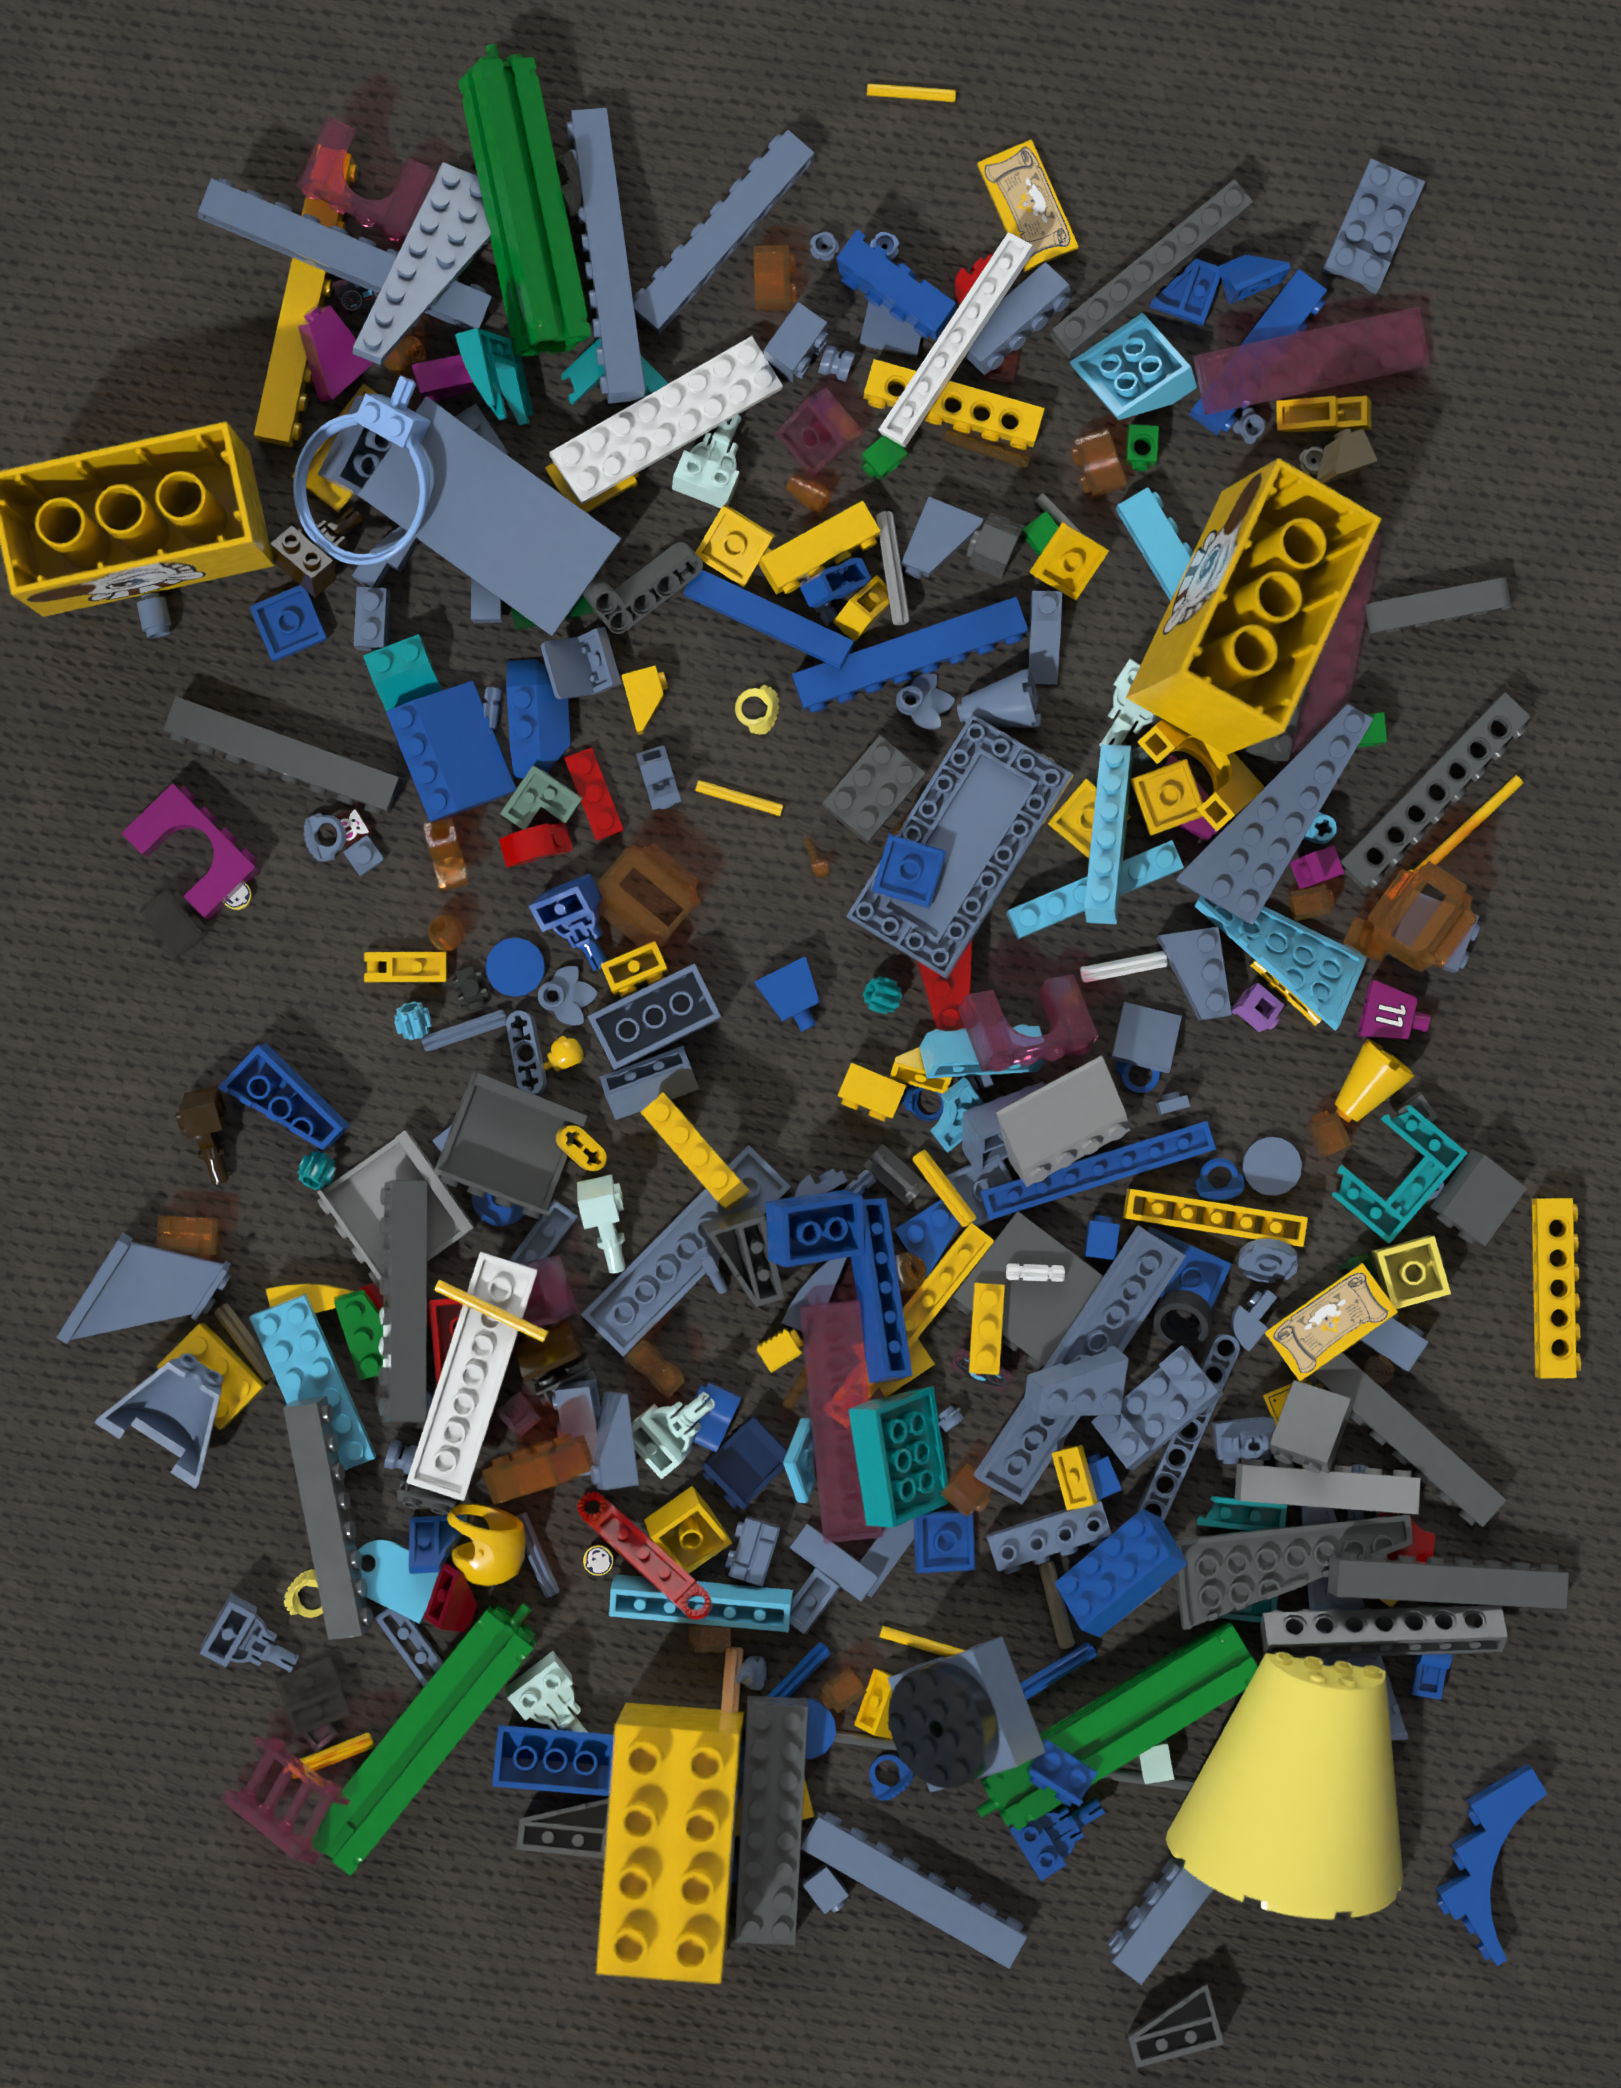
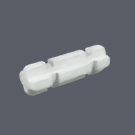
M1009 1263L1006 1266V1278L1009 1280L1023 1278V1280L1047 1281L1051 1279L1054 1282H1062L1065 1279V1268L1062 1265L1048 1267V1265L1023 1264V1266H1020L1019 1264Z

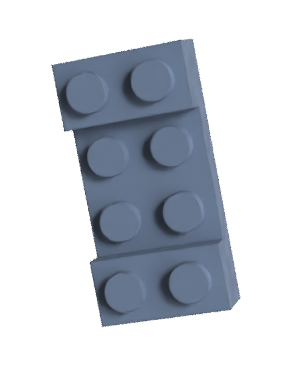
M1370 159L1322 271L1327 274L1342 275L1362 284L1369 292L1377 294L1425 181Z
M1180 1346L1159 1364L1160 1368L1122 1399L1120 1415H1099L1091 1421L1127 1469L1135 1470L1224 1395L1195 1362L1190 1350L1184 1346Z

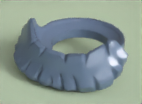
M320 812L315 815L312 814L306 819L303 836L305 837L304 840L309 853L318 861L335 860L336 853L344 847L346 842V830L343 823L335 816H323ZM324 823L332 824L337 830V840L332 846L322 845L318 840L317 833Z

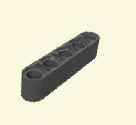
M1498 578L1373 602L1365 605V612L1370 635H1376V632L1386 630V633L1403 630L1411 625L1419 627L1434 624V621L1444 619V622L1460 619L1468 614L1476 616L1492 613V610L1499 608L1507 610L1512 608L1507 578Z

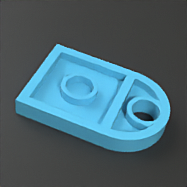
M375 1540L363 1545L359 1549L361 1557L371 1555L376 1562L375 1568L371 1572H365L360 1567L362 1579H365L367 1583V1595L365 1597L421 1624L424 1620L423 1617L439 1572L410 1574L408 1567L409 1549L395 1542Z

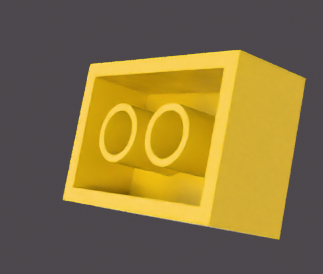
M205 1323L198 1324L156 1366L160 1369L170 1360L180 1358L182 1354L187 1353L194 1356L197 1362L221 1374L223 1378L221 1383L222 1391L214 1425L219 1430L225 1428L267 1386Z

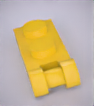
M364 952V962H367V973H364V982L366 983L447 982V952ZM379 962H387V973H379Z

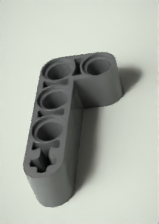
M678 542L617 589L613 590L603 578L595 577L583 595L609 630L620 634L627 631L701 573L703 562L689 545L684 542Z

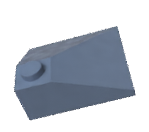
M610 1391L603 1392L594 1451V1466L590 1467L592 1483L597 1484V1489L608 1490L639 1485L628 1394Z

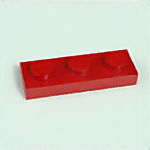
M592 747L565 757L564 759L577 793L583 798L581 803L596 841L624 831Z

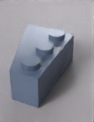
M1219 927L1165 934L1156 937L1166 953L1169 964L1178 978L1198 1021L1231 1016Z
M1111 1346L1105 1348V1352L1093 1356L1088 1354L1079 1357L1080 1360L1067 1365L1061 1363L1031 1373L1027 1376L1024 1404L1037 1416L1120 1415L1129 1358L1116 1347Z

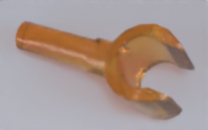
M810 837L804 839L803 841L810 856L813 875L817 878L829 876L828 861H818L817 853Z

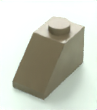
M1350 428L1333 436L1335 441L1324 447L1316 481L1326 484L1358 473L1378 461L1364 429L1351 432Z

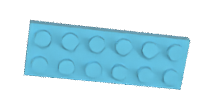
M307 1294L252 1314L249 1318L286 1403L289 1404L293 1400L327 1396L328 1404L332 1406L334 1412L332 1425L334 1434H337L339 1438L338 1456L344 1469L347 1470L375 1459L376 1453Z

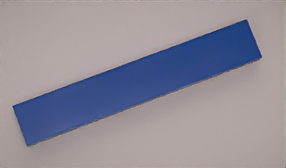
M701 570V573L691 580L683 591L685 597L840 670L854 646L853 640L704 570Z

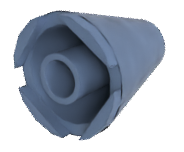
M1021 670L962 697V704L957 705L960 721L967 722L971 714L993 727H1040L1041 713L1035 714L1034 711L1037 710L1039 699L1033 675L1029 674L1030 670Z

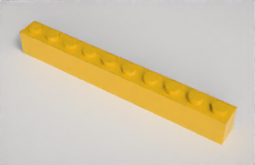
M316 147L302 217L303 214H309L318 218L321 225L329 228L334 225L345 230V222H342L344 211H349L352 195L348 193L350 182L355 183L358 172V165L354 164L351 154ZM294 258L291 261L254 436L259 441L293 447L294 440L298 441L300 439L302 423H298L300 411L305 412L308 403V394H304L306 383H311L313 380L298 326L306 320L303 316L315 306L323 307L325 297L331 296L333 280L329 279L330 273Z

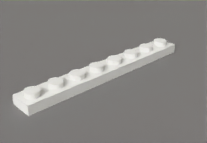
M1009 232L1007 233L878 429L882 435L906 447L1035 250L1032 244Z

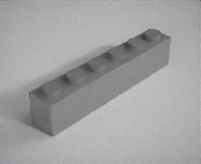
M1246 1459V1464H1237L1235 1500L1407 1514H1418L1421 1478L1411 1477L1412 1471L1393 1470V1476L1382 1475V1469L1364 1468V1473H1352L1353 1467L1335 1465L1334 1471H1329V1473L1323 1471L1313 1473L1306 1469L1293 1468L1294 1462L1286 1464L1276 1461L1275 1467L1264 1466V1460Z

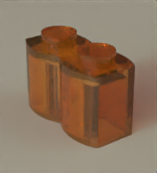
M1108 428L1074 439V448L1070 449V454L1074 465L1080 464L1083 476H1080L1079 479L1084 493L1090 492L1091 498L1094 499L1126 488L1127 482Z
M642 1339L627 1355L633 1368L639 1373L649 1376L654 1388L665 1396L671 1397L686 1380L682 1370L675 1363L664 1359L661 1350L647 1339Z

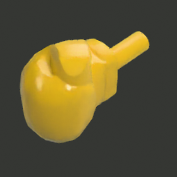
M565 1036L556 1039L551 1045V1052L547 1054L549 1061L544 1063L545 1071L553 1067L556 1072H559L582 1062L584 1053L578 1041L572 1038L567 1039Z

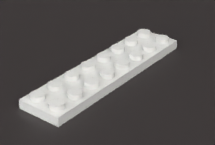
M751 336L550 451L549 456L579 504L582 505L782 389L783 385Z
M480 1252L467 1293L523 1319L538 1270ZM463 1304L406 1483L462 1501L465 1500L516 1342L518 1330Z

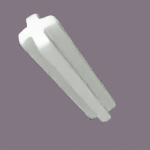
M1159 951L1084 966L1080 968V975L1082 981L1086 983L1166 967L1168 960L1166 953Z

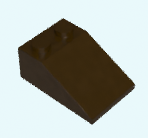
M559 1317L545 1324L548 1334L544 1342L526 1334L518 1337L521 1343L514 1347L525 1382L577 1358L585 1352L570 1319L563 1322L562 1317Z

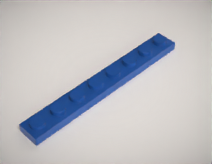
M1204 1121L1073 1162L1070 1166L1061 1168L1048 1175L1044 1180L1035 1182L1026 1187L1021 1179L980 1191L988 1220L1213 1151L1216 1148L1208 1122Z

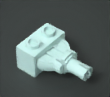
M740 415L733 417L729 425L730 420L719 425L710 445L708 444L711 440V434L706 433L703 441L694 446L690 452L684 450L673 475V490L722 508L724 504L729 506L739 478L735 458L738 445L733 443L731 449L730 445L741 421Z
M1131 658L1113 684L1116 686L1113 694L1114 707L1108 716L1113 719L1118 710L1121 712L1099 744L1100 747L1101 744L1109 745L1113 738H1115V741L1112 745H1121L1136 721H1138V724L1133 732L1139 734L1144 725L1158 718L1157 715L1126 699L1127 693L1141 666Z
M612 1175L577 1182V1200L584 1229L598 1226L601 1237L597 1238V1245L604 1250L609 1273L624 1271L626 1266L621 1245L625 1241L624 1233H617L615 1222H619V1211L624 1210L620 1183L614 1184Z
M701 1393L678 1413L676 1411L683 1405L681 1402H677L672 1407L664 1406L660 1408L653 1404L631 1423L635 1451L660 1479L680 1465L694 1449L692 1446L694 1435L700 1430L701 1424L698 1422L694 1427H690L715 1407L712 1398L702 1405L709 1397L707 1393Z
M554 1651L550 1652L506 1687L507 1699L525 1721L531 1717L539 1723L547 1724L552 1730H558V1725L564 1731L588 1732L576 1718L581 1708L575 1702L572 1675Z

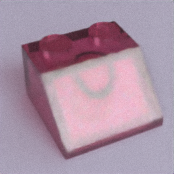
M827 387L806 398L775 432L812 478L847 451L864 433Z
M560 1255L524 1264V1266L534 1268L538 1272L523 1320L536 1326L557 1323L578 1312Z

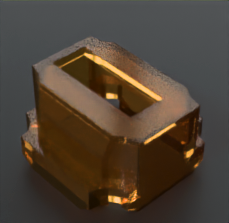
M655 843L645 848L632 845L630 849L626 847L598 881L599 886L597 888L603 898L599 905V911L605 919L639 947L656 941L657 945L664 948L702 903L696 893L700 881ZM633 868L638 870L684 909L670 927L665 925L619 886Z
M1430 861L1415 871L1401 869L1368 915V921L1374 928L1371 939L1379 947L1421 973L1430 966L1443 969L1477 921V917L1471 911L1473 897L1467 894L1466 884ZM1429 883L1447 896L1411 947H1408L1391 936V933L1426 884Z

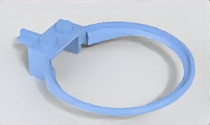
M400 376L391 399L383 394H365L358 412L336 417L322 425L309 438L300 453L293 483L294 501L298 517L310 539L323 552L339 561L355 565H369L385 561L399 553L411 541L422 522L429 496L430 472L426 456L420 444L431 421L407 408L416 386L415 381ZM356 425H362L402 448L407 446L410 449L409 454L414 461L419 478V503L411 526L394 545L383 551L370 554H357L345 551L330 542L315 524L309 510L306 495L308 469L316 451L332 435Z

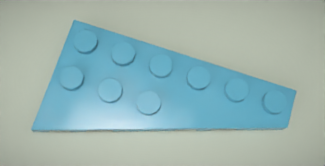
M1199 895L1195 907L1331 1028L1335 1031L1337 1030L1368 957L1263 906L1253 925Z

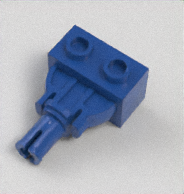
M590 873L541 893L529 905L541 931L544 932L553 928L559 936L568 940L572 948L582 949L593 971L597 970L598 967L599 969L602 968L600 964L609 961L597 940L603 934L598 924L600 919L598 905L603 898Z
M1094 1797L1091 1801L1074 1811H1069L1066 1805L1057 1811L1050 1810L1038 1819L1028 1822L1025 1827L1018 1831L1013 1824L1008 1827L1040 1881L1066 1866L1064 1859L1072 1852L1075 1842L1085 1837L1081 1831L1083 1826L1106 1813L1098 1799Z

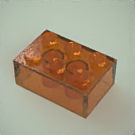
M568 1433L554 1438L555 1444L552 1441L545 1440L532 1445V1451L530 1448L523 1447L510 1452L511 1458L507 1454L491 1460L493 1466L482 1470L493 1505L560 1485L589 1472L590 1467L594 1466V1462L584 1434L572 1438L571 1434Z

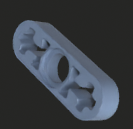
M515 1011L508 1016L506 1028L517 1086L523 1091L538 1096L545 1091L547 1079L536 1021L528 1012ZM519 1017L527 1021V1025L523 1027L524 1036H531V1040H520L517 1042L516 1038H523L521 1030L514 1027V1024L519 1022ZM525 1045H530L534 1051L533 1058L528 1062H523L519 1056L520 1049ZM536 1065V1069H530L532 1077L538 1079V1083L534 1085V1090H532L531 1087L526 1086V1082L530 1080L529 1071H522V1067H533Z

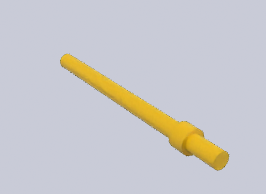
M1515 775L1414 870L1410 869L1402 876L1403 880L1387 894L1388 899L1395 904L1410 889H1416L1423 882L1422 878L1524 784L1522 779Z

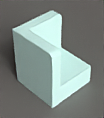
M1166 1740L1138 1756L1145 1784L1174 1780L1169 1746Z

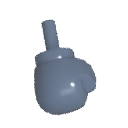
M750 1656L746 1658L738 1669V1676L735 1677V1682L742 1683L752 1690H761L764 1687V1681L767 1676V1666L764 1657Z

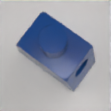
M806 957L755 981L756 987L782 1022L794 1017L801 1032L817 1025L810 1008L820 1004Z

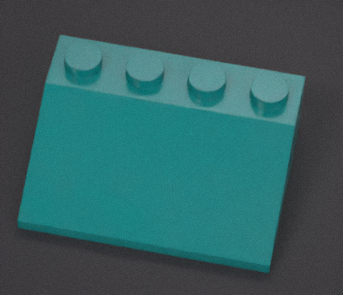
M925 1387L870 1400L848 1409L867 1526L894 1528L951 1503L940 1426H938L939 1419L934 1387Z

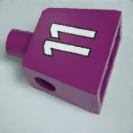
M1372 980L1368 984L1357 1036L1407 1040L1411 1029L1427 1032L1431 1015L1415 1011L1418 1001L1416 997Z

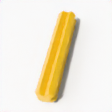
M925 1150L917 1153L912 1159L913 1163L960 1225L966 1227L974 1222L976 1215L929 1153Z
M370 1733L359 1735L291 1762L288 1765L289 1773L293 1779H297L368 1751L374 1747V1741Z

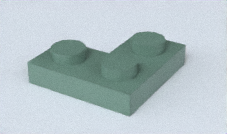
M533 765L500 814L522 830L529 827L541 807L562 822L567 823L583 798L538 766Z

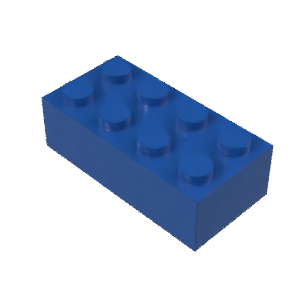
M1141 1509L1057 1580L1055 1585L1080 1629L1101 1637L1185 1567L1188 1562L1161 1517Z

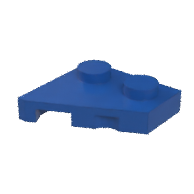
M1195 259L1151 301L1149 307L1203 326L1221 277L1219 267Z
M939 1200L894 1230L926 1278L933 1270L960 1223L944 1202Z
M467 1514L456 1516L461 1521L468 1523ZM447 1515L410 1517L408 1566L410 1574L440 1572L462 1536V1533L448 1523Z

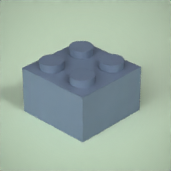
M798 302L765 347L764 358L772 369L792 383H794L797 377L803 379L811 367V357L814 353L819 356L828 344L827 322Z

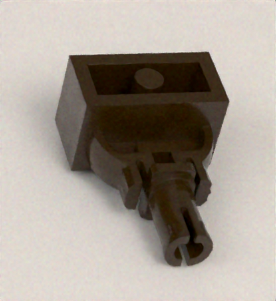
M350 507L335 522L323 520L317 527L330 542L344 549L348 546L345 536L361 524L363 518L358 511L355 512V509ZM290 526L270 543L274 563L315 598L337 580L334 567L338 560L323 552L310 539L304 528L297 530Z
M219 1085L184 1093L182 1103L179 1104V1112L176 1113L179 1129H185L187 1138L196 1137L200 1148L197 1153L198 1158L205 1161L213 1185L229 1180L223 1159L226 1147L225 1144L220 1145L217 1132L223 1130L227 1115L222 1092L218 1089Z

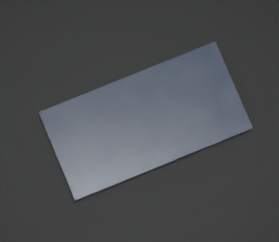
M426 397L416 410V413L431 421L420 444L429 466L430 488L425 514L414 536L545 632L554 636L622 538L430 398ZM393 444L358 496L402 528L408 530L418 508L420 494L419 478L414 461L409 454L410 449L407 446L402 448Z
M971 714L896 835L947 851L930 909L872 892L879 863L846 917L948 979L1074 776L1073 773Z

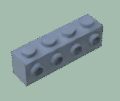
M1045 262L1000 302L965 357L984 375L990 370L997 369L1011 351L1021 348L1028 336L1034 331L1041 330L1053 314L1064 310L1068 306L1070 299H1072L1069 284Z
M1099 1499L1095 1505L1068 1511L1067 1509L1060 1510L986 1534L997 1571L1004 1570L1005 1574L1021 1570V1564L1032 1561L1033 1565L1047 1562L1050 1560L1049 1555L1061 1552L1062 1556L1079 1551L1077 1546L1089 1543L1090 1547L1100 1545L1112 1533L1102 1502Z

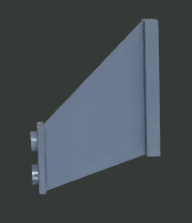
M122 1233L61 1328L57 1339L67 1344L69 1340L190 1314H192V1319L197 1320L201 1312L207 1315L215 1302V1299L212 1298L215 1290L218 1288L222 1291L230 1279L231 1275L227 1273L230 1263L225 1261L222 1264L131 1242L133 1238Z

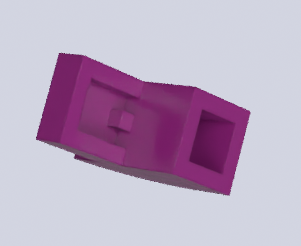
M1335 846L1310 853L1289 862L1299 890L1344 874Z

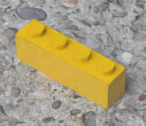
M861 501L760 557L759 566L776 595L783 591L785 594H788L801 586L800 581L808 576L812 578L833 563L837 566L841 565L852 557V552L861 549L863 552L873 547L877 543L876 539L879 537L881 530L865 503Z

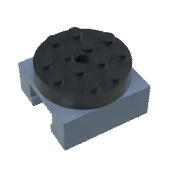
M1002 1637L978 1644L946 1658L939 1657L888 1677L892 1689L888 1711V1728L901 1761L916 1776L927 1783L930 1793L944 1788L962 1786L974 1779L1017 1767L1046 1753Z

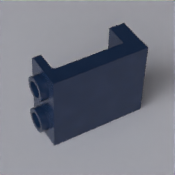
M753 1415L717 1452L702 1464V1468L705 1470L702 1475L713 1487L717 1484L720 1485L726 1492L722 1496L733 1508L739 1505L744 1509L752 1499L785 1469L783 1462L788 1450Z

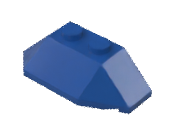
M537 659L507 661L506 688L509 740L514 779L525 778L533 765L548 773L571 745L568 698L557 699L555 697L547 668Z

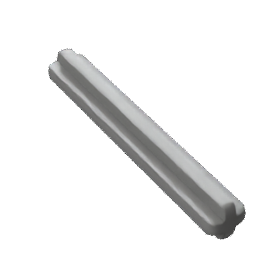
M883 511L877 514L876 519L877 525L881 530L879 538L892 622L894 625H905L910 621L894 514L889 511Z

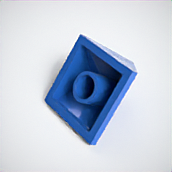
M1243 255L1218 266L1229 305L1282 283L1291 269L1289 262L1251 255Z

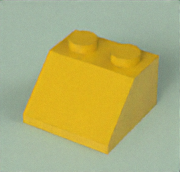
M693 1486L644 1519L650 1538L688 1574L732 1544L731 1539L709 1505Z

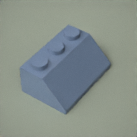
M356 396L348 414L359 411L363 396ZM362 425L341 430L338 432L317 475L358 496L394 443Z

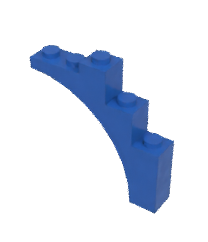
M1528 1764L1523 1765L1466 1800L1470 1807L1466 1810L1467 1815L1475 1827L1479 1824L1481 1827L1451 1844L1455 1853L1450 1855L1460 1871L1464 1868L1466 1871L1436 1888L1440 1897L1435 1900L1443 1914L1447 1915L1450 1913L1455 1920L1465 1915L1461 1920L1469 1934L1476 1933L1481 1943L1477 1944V1947L1486 1961L1492 1959L1497 1966L1507 1961V1958L1497 1939L1491 1916L1490 1889L1493 1868L1500 1848L1513 1825L1532 1805L1548 1794L1534 1770Z

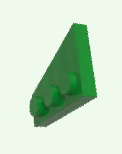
M364 1290L334 1297V1304L359 1380L378 1376L380 1368L383 1367V1355H380L379 1341L383 1337V1325L379 1321V1309Z

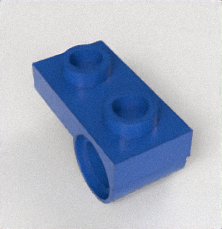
M1453 1654L1416 1655L1410 1693L1412 1695L1442 1700L1446 1670L1451 1665Z

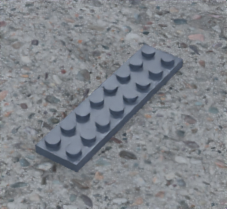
M749 1145L728 1166L751 1193L728 1211L705 1189L581 1314L622 1356L706 1273L696 1250L707 1245L715 1263L721 1258V1255L700 1223L757 1206L765 1214L766 1202L778 1200L791 1187Z

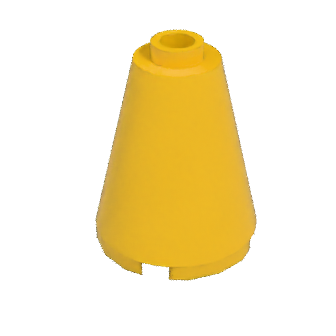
M1369 1038L1363 1044L1334 1103L1338 1107L1335 1112L1347 1122H1350L1352 1119L1357 1122L1414 1077L1413 1072L1394 1055L1391 1056L1386 1051L1381 1050L1383 1047Z

